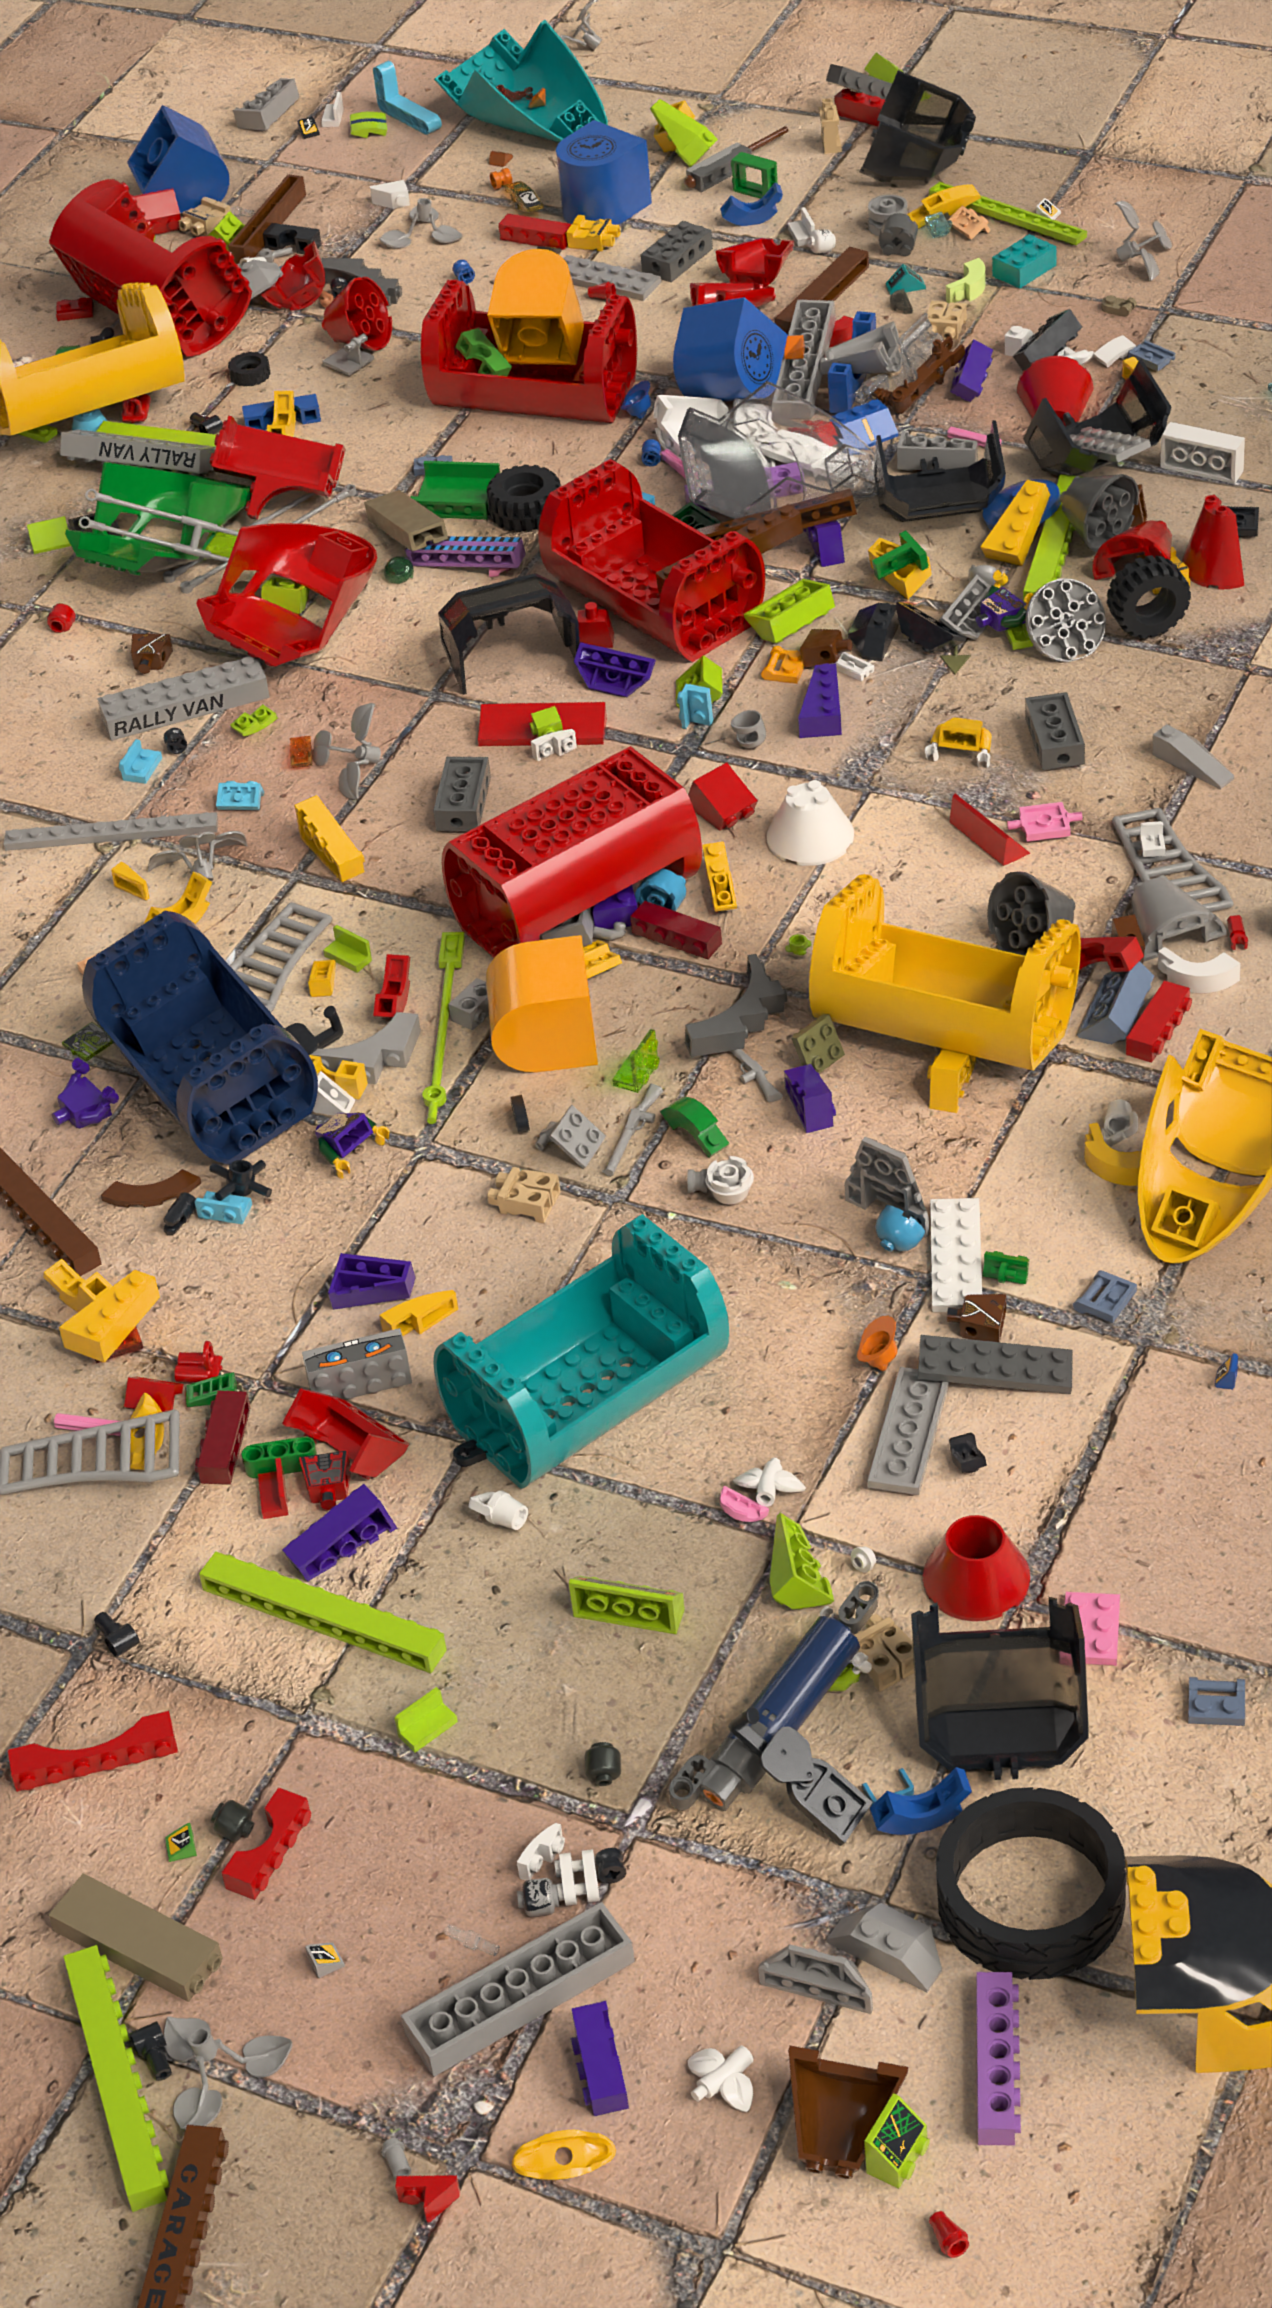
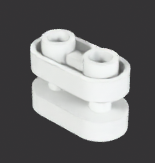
M593 1849L583 1850L582 1860L572 1861L571 1852L559 1854L560 1860L554 1861L556 1877H562V1883L557 1884L559 1901L565 1900L566 1906L577 1905L576 1896L587 1894L588 1903L600 1901ZM584 1871L585 1883L575 1884L574 1872Z

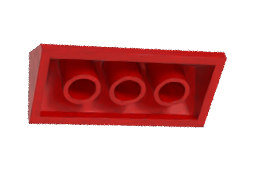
M956 793L952 796L950 823L1004 866L1030 854L1029 851Z

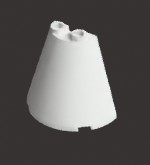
M657 395L653 418H657L658 428H655L658 440L664 450L669 449L681 460L694 458L691 445L687 441L678 438V433L687 410L716 421L734 432V416L729 417L728 407L720 399Z

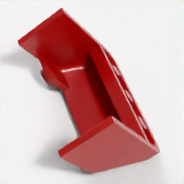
M300 1388L282 1422L284 1426L300 1429L304 1432L303 1437H310L315 1443L320 1440L328 1443L339 1452L348 1450L349 1458L353 1461L349 1470L365 1479L379 1476L403 1456L410 1445L406 1440L351 1403L339 1397Z

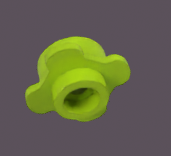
M793 935L789 938V945L785 947V950L796 955H805L807 948L811 946V941L807 940L804 935Z

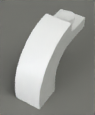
M1166 947L1158 951V969L1167 974V981L1189 987L1191 993L1217 992L1240 981V963L1226 953H1222L1207 962L1194 963L1180 958Z

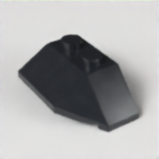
M896 602L895 606L901 633L909 637L908 641L918 645L921 644L923 650L929 653H934V651L944 652L966 641L965 636L951 630L912 604Z
M876 603L858 611L848 632V638L851 639L853 646L859 652L862 659L883 661L899 627L896 606L889 603Z

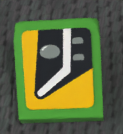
M191 1823L183 1825L165 1837L169 1862L197 1856Z

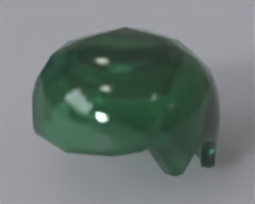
M402 556L391 558L384 568L385 578L391 583L396 584L413 578L414 567L412 562Z

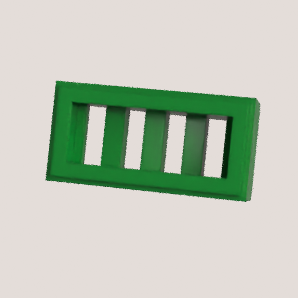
M226 1373L187 1385L186 1406L211 1405V1401H215L218 1390L237 1391L235 1373ZM198 1392V1396L193 1397L194 1393Z

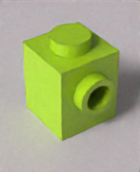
M555 706L531 713L532 723H529L533 735L541 737L563 730L562 721Z

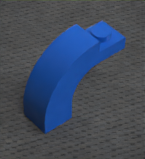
M775 182L760 200L753 203L742 202L731 195L720 208L722 218L740 226L758 225L769 220L778 212L776 203H779L782 199L783 192L781 186Z
M955 1767L937 1786L925 1793L905 1796L886 1791L870 1807L878 1831L896 1835L916 1834L933 1830L953 1820L963 1811L960 1803L972 1793L965 1770Z

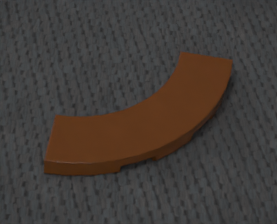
M181 1169L168 1179L148 1185H130L115 1181L101 1194V1199L106 1203L129 1208L130 1205H143L144 1208L162 1205L163 1201L174 1197L178 1198L181 1193L191 1192L201 1184V1179L199 1176Z

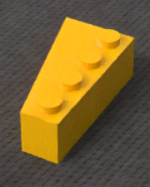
M317 795L294 805L300 839L341 882L364 873L363 863L365 858L362 852L357 850Z

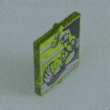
M93 1022L62 1042V1046L70 1050L72 1055H77L86 1062L113 1044L103 1030Z

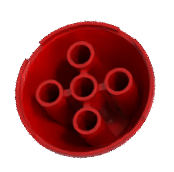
M368 277L352 279L326 307L324 320L321 322L322 328L328 332L334 342L348 344L352 338L365 334L368 340L361 344V348L373 351L384 348L391 338L392 316L389 317L386 306L389 304L383 291Z

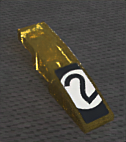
M518 181L504 185L505 192L510 193L511 200L517 202L519 210L528 213L544 208L539 197L526 183Z

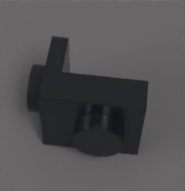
M972 1432L949 1439L953 1463L962 1473H973L978 1471L979 1468L987 1466L986 1458L977 1448L975 1435Z

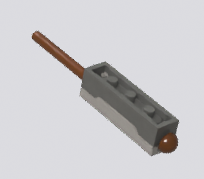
M784 126L748 147L737 142L688 168L684 180L686 187L693 188L702 193L731 177V160L740 152L752 155L753 151L788 133V128Z

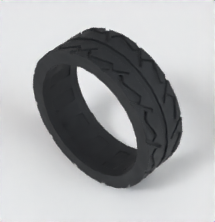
M1033 1787L1011 1788L992 1793L988 1798L985 1796L968 1805L954 1818L940 1840L936 1856L938 1912L945 1932L950 1934L948 1937L962 1954L974 1963L982 1964V1968L992 1972H1012V1978L1025 1979L1029 1977V1980L1052 1979L1070 1974L1075 1969L1078 1971L1094 1962L1114 1941L1122 1926L1126 1906L1125 1854L1117 1833L1112 1831L1114 1828L1100 1812L1086 1802H1079L1078 1798L1064 1792L1045 1788H1037L1033 1790ZM1040 1837L1064 1843L1085 1855L1097 1868L1104 1880L1105 1886L1095 1904L1080 1917L1064 1925L1049 1929L1024 1930L1007 1927L991 1921L976 1911L964 1898L957 1883L968 1863L982 1850L1012 1838Z

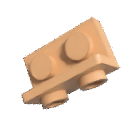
M964 206L947 220L951 227L971 240L981 230L986 233L990 232L987 225L988 221L983 216L979 217L971 208L968 210Z

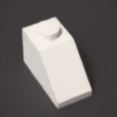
M404 180L370 186L373 204L392 209L410 206L408 189Z
M1012 326L1005 334V355L1013 357L1025 343L1030 341L1029 338L1035 333L1020 326Z
M323 1072L317 1073L318 1093L313 1112L327 1115L349 1113L355 1099Z

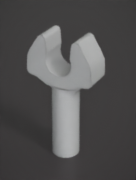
M291 247L276 251L266 248L259 252V257H264L267 262L273 263L274 258L293 254Z

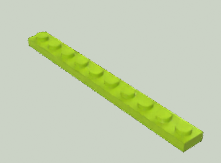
M938 182L929 189V196L954 186ZM981 195L980 199L965 207L968 210L971 208L982 215L1003 220L1012 225L1053 237L1056 240L1068 242L1071 245H1078L1087 238L1086 230Z

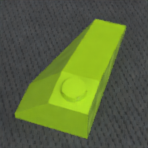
M661 99L650 108L659 125L667 131L669 141H673L675 144V151L689 167H692L718 140L704 125Z
M779 1513L776 1518L770 1572V1586L773 1599L777 1603L785 1604L793 1610L832 1604L834 1598L831 1584L826 1577H821L818 1571L821 1565L809 1553L808 1550L811 1548V1545L800 1524Z

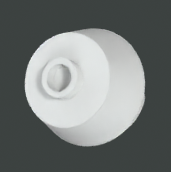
M728 1156L729 1160L718 1163L717 1160L713 1161L708 1167L705 1181L715 1199L723 1204H736L743 1201L748 1195L754 1179L753 1172L747 1166L746 1161L735 1156Z

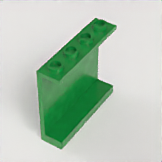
M424 461L425 478L418 496H411L412 499L440 518L488 520L489 506L486 490L490 480L498 472L501 473L500 463Z

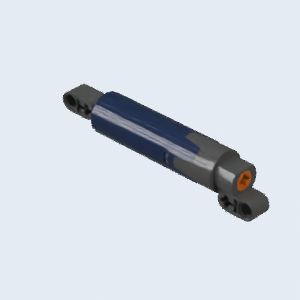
M863 1581L856 1585L840 1606L838 1620L832 1617L819 1616L749 1708H756L760 1717L756 1724H748V1726L767 1743L770 1742L775 1733L782 1727H791L798 1731L861 1648L859 1640L854 1634H857L864 1627L878 1607L879 1590L874 1583ZM862 1595H869L872 1599L864 1601L860 1597ZM730 1732L709 1760L703 1755H694L687 1760L669 1785L670 1801L676 1809L686 1810L702 1795L713 1806L726 1812L739 1793L750 1794L766 1772L760 1764V1757ZM681 1789L689 1792L685 1797H679L675 1793Z

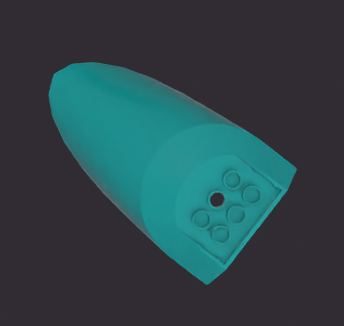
M543 20L538 25L525 49L503 29L494 35L489 45L451 72L445 70L434 78L438 85L467 114L480 121L505 129L560 143L564 138L593 120L608 125L602 101L593 83L574 54L546 20ZM542 88H545L546 106L530 108L529 103L533 96Z

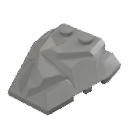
M864 1137L855 1156L856 1162L850 1168L851 1174L844 1183L845 1201L866 1210L877 1198L905 1211L906 1218L913 1217L924 1228L925 1235L923 1237L926 1238L929 1235V1217L906 1153L891 1148L886 1144L878 1143L877 1140Z

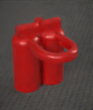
M143 394L124 400L122 402L123 421H131V423L144 422L148 416L151 397Z
M205 1341L203 1352H179L178 1365L175 1367L176 1383H196L219 1376V1371L223 1369L221 1365L222 1356L214 1354L210 1341Z

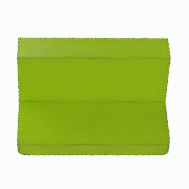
M338 925L333 927L335 941L323 950L324 957L335 960L336 963L358 973L372 961L369 941Z
M437 1687L395 1716L398 1737L415 1753L458 1722L457 1715L443 1703L441 1690Z

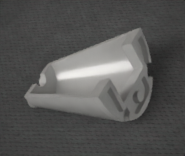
M894 321L828 349L825 353L826 356L820 362L822 374H828L832 363L851 364L852 374L898 372L902 366V353L899 352V345L901 343Z
M1162 875L1135 885L1131 903L1133 914L1136 916L1145 943L1144 962L1158 957V951L1163 948L1162 940L1200 927H1202V937L1205 942L1227 935L1224 924L1215 914L1168 880L1166 876Z

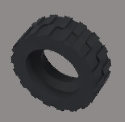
M244 352L236 355L229 361L228 367L231 381L238 386L259 385L265 382L269 375H271L269 360L263 353Z

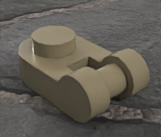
M1112 295L1107 296L1101 302L1102 311L1122 317H1127L1131 310L1137 306L1134 298L1125 300Z

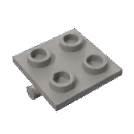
M362 334L357 338H352L350 343L324 359L322 363L349 376L375 358L374 355L360 350L361 344L368 340L367 336Z
M571 1105L559 1122H549L547 1128L540 1132V1138L535 1143V1147L538 1150H543L548 1142L553 1141L584 1169L606 1136Z

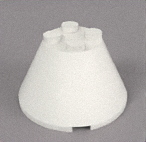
M817 780L797 786L793 785L787 789V794L767 831V845L770 851L777 858L786 861V859L796 861L797 865L815 866L832 862L843 856L848 846L852 845L854 841V829L851 822L830 792Z

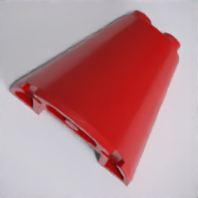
M759 238L716 250L717 263L721 272L725 273L730 279L729 282L763 284L764 288L770 285L778 276L786 259L792 252L794 241L781 240V243L778 245L771 238Z
M314 241L304 248V255L299 256L295 254L286 260L280 268L283 275L261 295L267 302L280 309L283 307L290 310H300L312 305L319 298L325 285V271Z
M690 283L692 306L745 297L758 308L774 301L776 297L774 287L765 286L763 288V284Z
M1048 356L1031 363V366L1026 371L1022 372L1017 383V394L1032 419L1042 399L1047 398L1064 425L1063 414L1067 412L1070 413L1075 422H1079L1093 391V380L1086 367H1082L1075 359L1065 356Z
M1215 494L1205 497V502L1184 552L1182 562L1189 568L1190 580L1200 586L1208 588L1209 585L1218 586V589L1239 588L1244 586V576L1236 514L1230 508L1222 505V501Z
M1154 520L1145 521L1106 540L1099 547L1093 559L1094 579L1113 577L1116 573L1113 564L1123 555L1144 551L1145 556L1153 555L1154 558L1155 556H1162L1165 559L1171 560L1172 533L1166 523Z

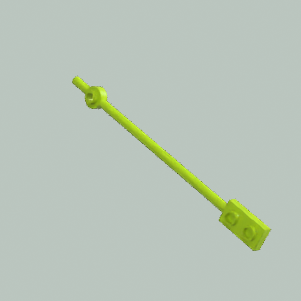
M442 932L439 968H445L433 1075L431 1086L425 1088L422 1093L424 1104L429 1107L427 1116L429 1124L436 1123L438 1107L444 1105L447 1100L446 1091L441 1086L454 968H462L465 945L464 932Z

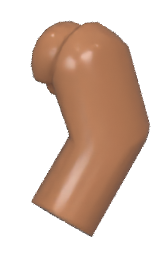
M324 290L319 296L321 306L325 308L334 299L332 294Z

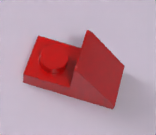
M457 2175L396 2176L395 2187L399 2203L416 2205L424 2202L427 2223L433 2221L460 2197Z

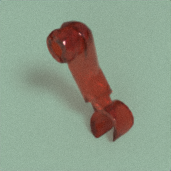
M503 85L496 87L511 102L520 100L522 97L528 100L533 98V93L527 94L528 92H533L532 87H527L521 92H512Z

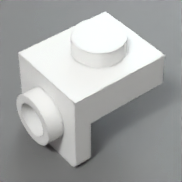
M1145 822L1140 824V842L1143 857L1165 856L1163 822Z

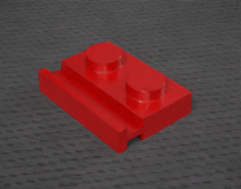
M92 297L57 301V321L92 318L94 305Z

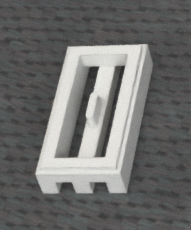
M842 652L838 661L832 663L836 664L837 671L859 681H863L864 676L868 677L869 672H874V665L846 652Z

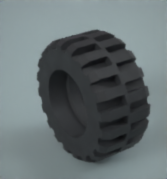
M525 464L519 467L517 465L512 466L511 469H504L502 473L498 472L490 480L486 490L491 519L499 527H504L508 531L531 532L534 529L539 530L541 513L549 493L561 487L559 478L548 468H540L539 465L529 466Z
M1153 555L1145 556L1144 559L1139 557L1134 559L1135 562L1124 565L1125 568L1116 573V578L1112 579L1109 585L1111 588L1107 591V606L1115 620L1125 632L1134 637L1139 636V638H1147V636L1156 637L1159 633L1164 634L1168 632L1167 629L1170 627L1174 628L1178 624L1177 621L1179 619L1182 620L1184 617V611L1188 610L1190 604L1188 600L1191 599L1189 583L1171 560L1165 559L1162 556H1155L1154 558ZM1161 587L1159 594L1152 601L1145 605L1136 606L1139 599L1146 592Z

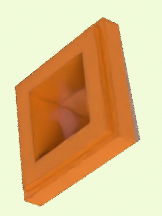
M542 88L533 96L529 103L530 108L546 106L545 88Z

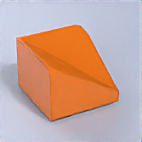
M804 335L787 336L784 350L785 359H804Z

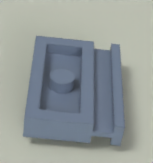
M1145 340L1143 345L1139 344L1128 352V358L1135 357L1138 361L1142 359L1146 367L1159 371L1168 365L1170 360H1175V352Z

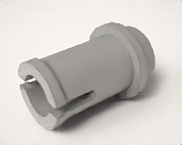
M391 2138L385 2141L382 2145L381 2153L388 2160L393 2178L396 2179V2176H409L412 2169L404 2154V2143L399 2141L398 2138Z

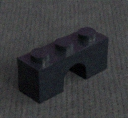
M271 223L263 232L265 249L280 250L289 245H296L297 253L305 254L304 248L313 241L317 249L322 245L320 231L316 228Z

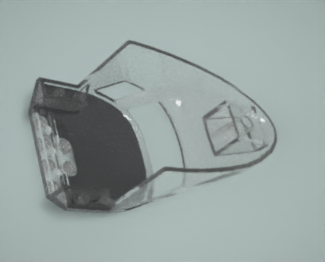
M769 381L765 382L720 419L691 407L686 411L678 433V441L689 498L693 503L737 519L846 489H851L855 505L878 497L873 473L875 452L841 422L815 405ZM762 421L775 430V432L748 437L734 426ZM785 442L795 456L801 481L785 477L774 486L770 468L760 447Z

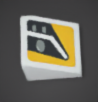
M1043 199L1036 206V214L1053 220L1061 214V211L1047 199Z

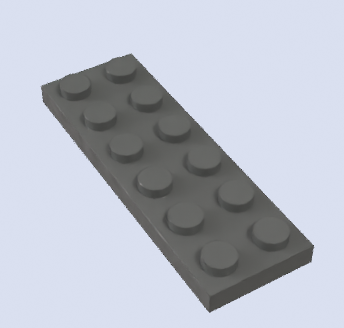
M920 1335L918 1379L1071 1394L1073 1350Z

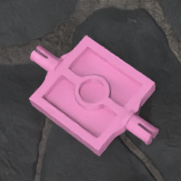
M1063 802L1019 807L1020 820L1007 821L1008 830L1021 828L1025 833L1027 842L1071 836L1070 822L1082 821L1083 818L1081 811L1068 813L1064 809Z

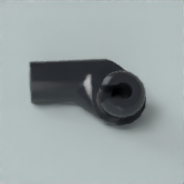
M111 327L104 328L100 335L90 337L91 344L112 338L114 330Z

